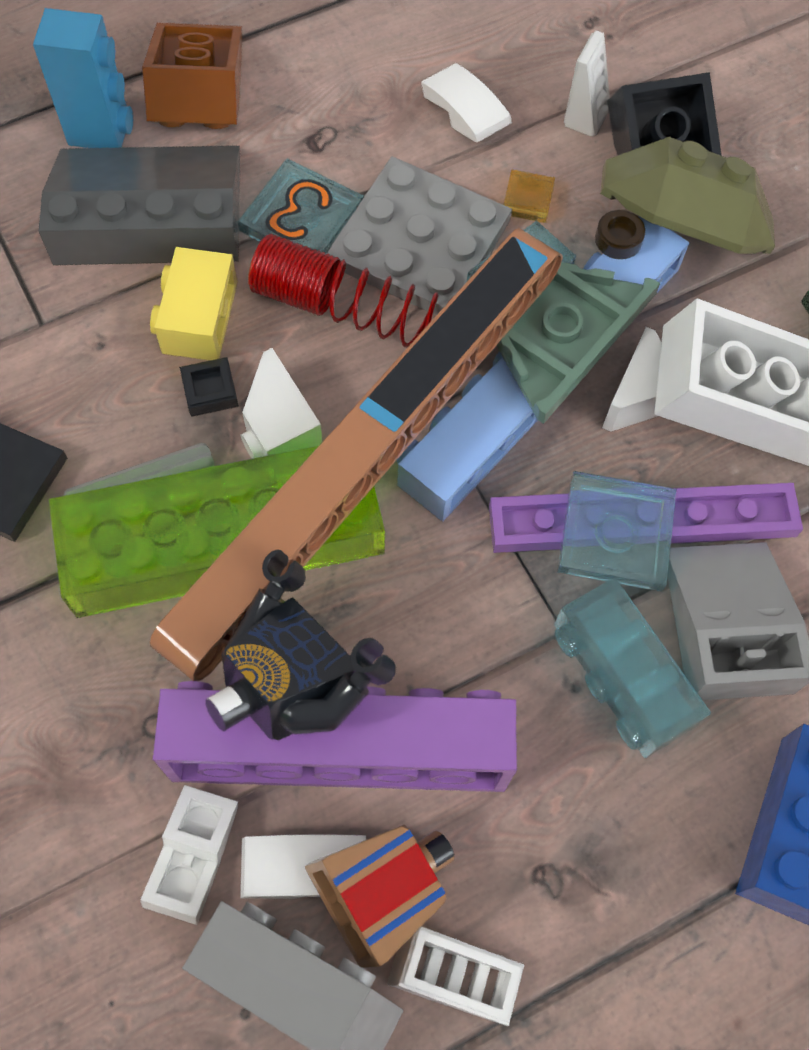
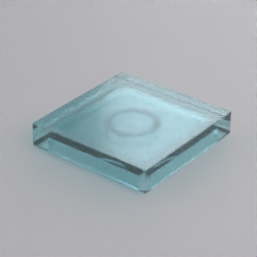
M573 471L557 572L662 592L667 585L677 489Z

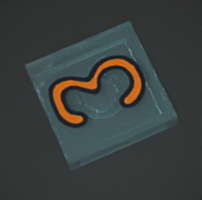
M286 158L238 220L239 231L258 241H261L263 237L271 233L286 240L289 239L291 242L294 241L300 245L302 244L317 251L327 253L363 200L364 195Z

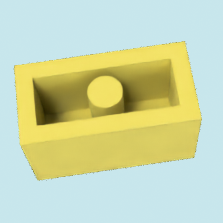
M181 247L175 248L171 265H165L162 271L161 290L163 296L161 304L153 306L150 317V330L152 334H156L162 354L203 360L220 358L238 283L232 254Z

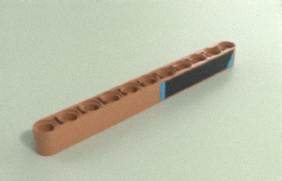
M515 229L167 613L155 628L150 639V647L191 680L201 681L207 677L222 661V653L259 588L266 589L270 583L262 571L265 557L271 551L277 549L283 551L288 556V564L283 569L281 575L288 570L289 565L294 560L303 567L548 287L560 268L563 255L522 229Z

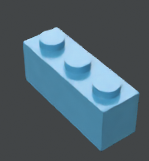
M45 8L33 47L68 146L122 148L125 134H130L133 128V110L131 106L126 105L124 76L122 73L117 72L115 42L112 37L107 35L103 16L100 14Z

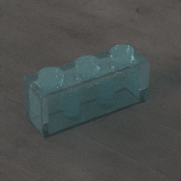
M615 577L561 608L554 623L556 627L554 633L558 644L570 658L575 656L587 673L585 681L590 692L600 703L607 702L618 719L616 727L620 736L631 749L636 750L638 748L645 759L697 727L711 714V711Z

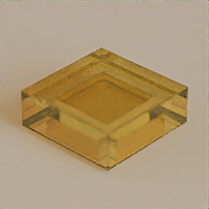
M511 169L503 204L512 208L511 217L546 223L555 177Z

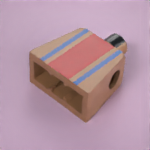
M403 825L315 860L304 866L358 966L367 968L379 967L386 963L445 903L446 893L435 873L453 862L455 856L449 841L439 831H434L417 842L410 829Z

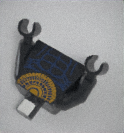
M278 549L271 551L265 557L262 564L263 575L270 581L266 589L259 588L222 653L226 688L205 700L209 715L220 730L226 731L250 716L266 736L273 740H281L292 734L323 733L336 730L369 694L367 686L370 682L376 685H384L390 682L396 673L395 662L387 655H382L384 647L374 638H364L353 647L351 655H349L293 597L286 601L281 598L284 592H294L302 587L306 580V574L303 566L294 560L289 565L288 570L281 575L283 569L288 564V556Z

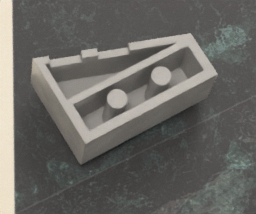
M223 901L220 902L185 962L183 970L310 1050H384L404 1010L371 989L376 978L375 975L346 958H343L338 969L320 959L326 947L296 929L293 930L289 939L282 937L272 931L277 919L249 902H246L241 912Z

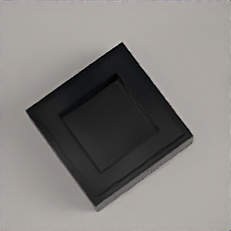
M228 357L180 367L191 417L239 407Z

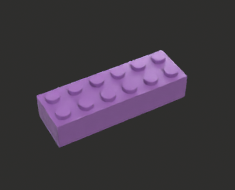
M184 681L178 683L177 689H160L153 761L172 782L505 792L517 771L516 699H501V693L492 690L470 691L467 693V698L444 697L443 691L432 688L410 690L409 696L386 695V690L382 688L367 686L369 694L336 730L323 733L292 734L281 740H273L266 736L250 716L226 731L220 730L209 715L205 700L221 690H213V686L205 682Z

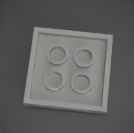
M391 156L326 254L338 257L340 261L344 259L346 261L344 273L356 279H359L362 271L368 268L369 276L366 283L380 290L383 289L386 278L391 276L392 283L388 293L404 301L410 286L414 284L415 291L410 303L426 311L429 310L433 295L437 292L439 297L433 314L437 315L487 260L511 220L512 208Z

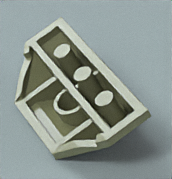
M667 137L607 159L603 165L600 194L612 200L616 198L626 209L650 223L738 254H755L758 252L771 254L775 248L773 217L756 169L738 157L726 158L707 151L696 142H682Z

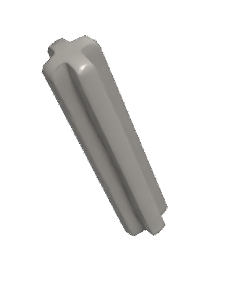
M199 443L69 488L64 492V498L72 516L79 518L210 472L215 468L214 460L206 443Z

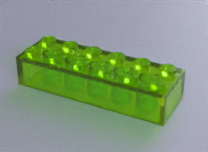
M318 446L50 498L49 507L61 598L75 617L81 618L184 596ZM375 487L367 493L303 567L305 571L385 554V528Z

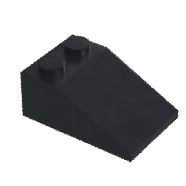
M710 72L625 85L607 101L617 156L667 137L682 142H696L707 151L722 156Z

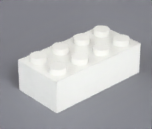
M697 298L663 325L654 415L809 466V339Z

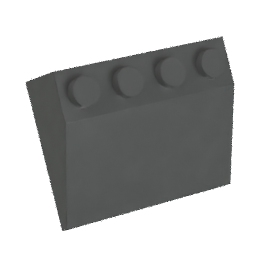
M240 146L60 149L42 191L38 229L52 264L172 263L176 247L232 254L234 262H239Z

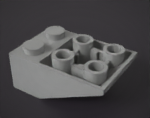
M766 542L664 549L688 701L792 695L809 684V638L806 624Z

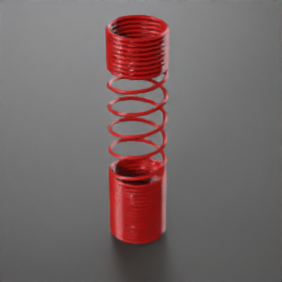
M271 233L263 237L254 252L248 274V284L251 292L284 304L286 303L317 316L323 315L330 306V314L336 323L345 320L353 311V322L359 331L368 328L376 318V329L381 339L391 336L400 324V340L403 347L406 348L431 322L439 297L437 292L434 293L429 310L419 330L411 341L406 343L404 340L405 322L408 307L415 291L414 284L408 290L404 307L389 332L384 335L381 333V316L383 304L391 287V276H388L385 280L376 310L367 323L361 327L358 325L357 319L358 302L369 276L368 268H365L361 273L353 303L341 318H337L334 314V299L346 269V261L344 259L340 261L338 257L302 244L300 245L294 241L291 242L289 239L286 240Z

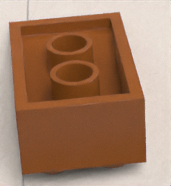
M156 23L142 66L147 121L159 122L164 127L172 128L183 126L185 123H203L205 127L210 129H223L230 124L237 125L240 101L242 26Z

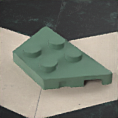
M561 262L557 274L548 287L496 345L538 421L543 424L648 305L657 294L660 285L658 281L644 278L642 285L613 279L615 273L613 271L597 268L585 270L575 264Z

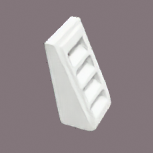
M596 30L591 34L577 59L564 118L565 127L592 137L597 135L609 112L607 101L610 99L604 33Z
M421 926L396 952L388 978V985L509 1026L524 964ZM423 946H427L429 951L420 979L414 978ZM444 953L452 955L444 987L441 988L436 986V981ZM471 961L475 963L467 996H463L459 992L467 963ZM492 968L498 970L499 973L491 1003L488 1005L481 1001L489 971Z

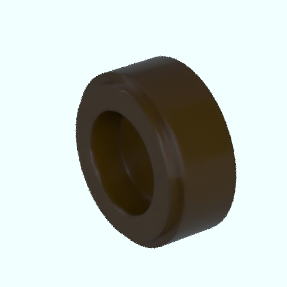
M626 210L610 211L599 220L595 234L596 246L604 255L613 259L633 257L641 249L646 233L645 225L632 212Z

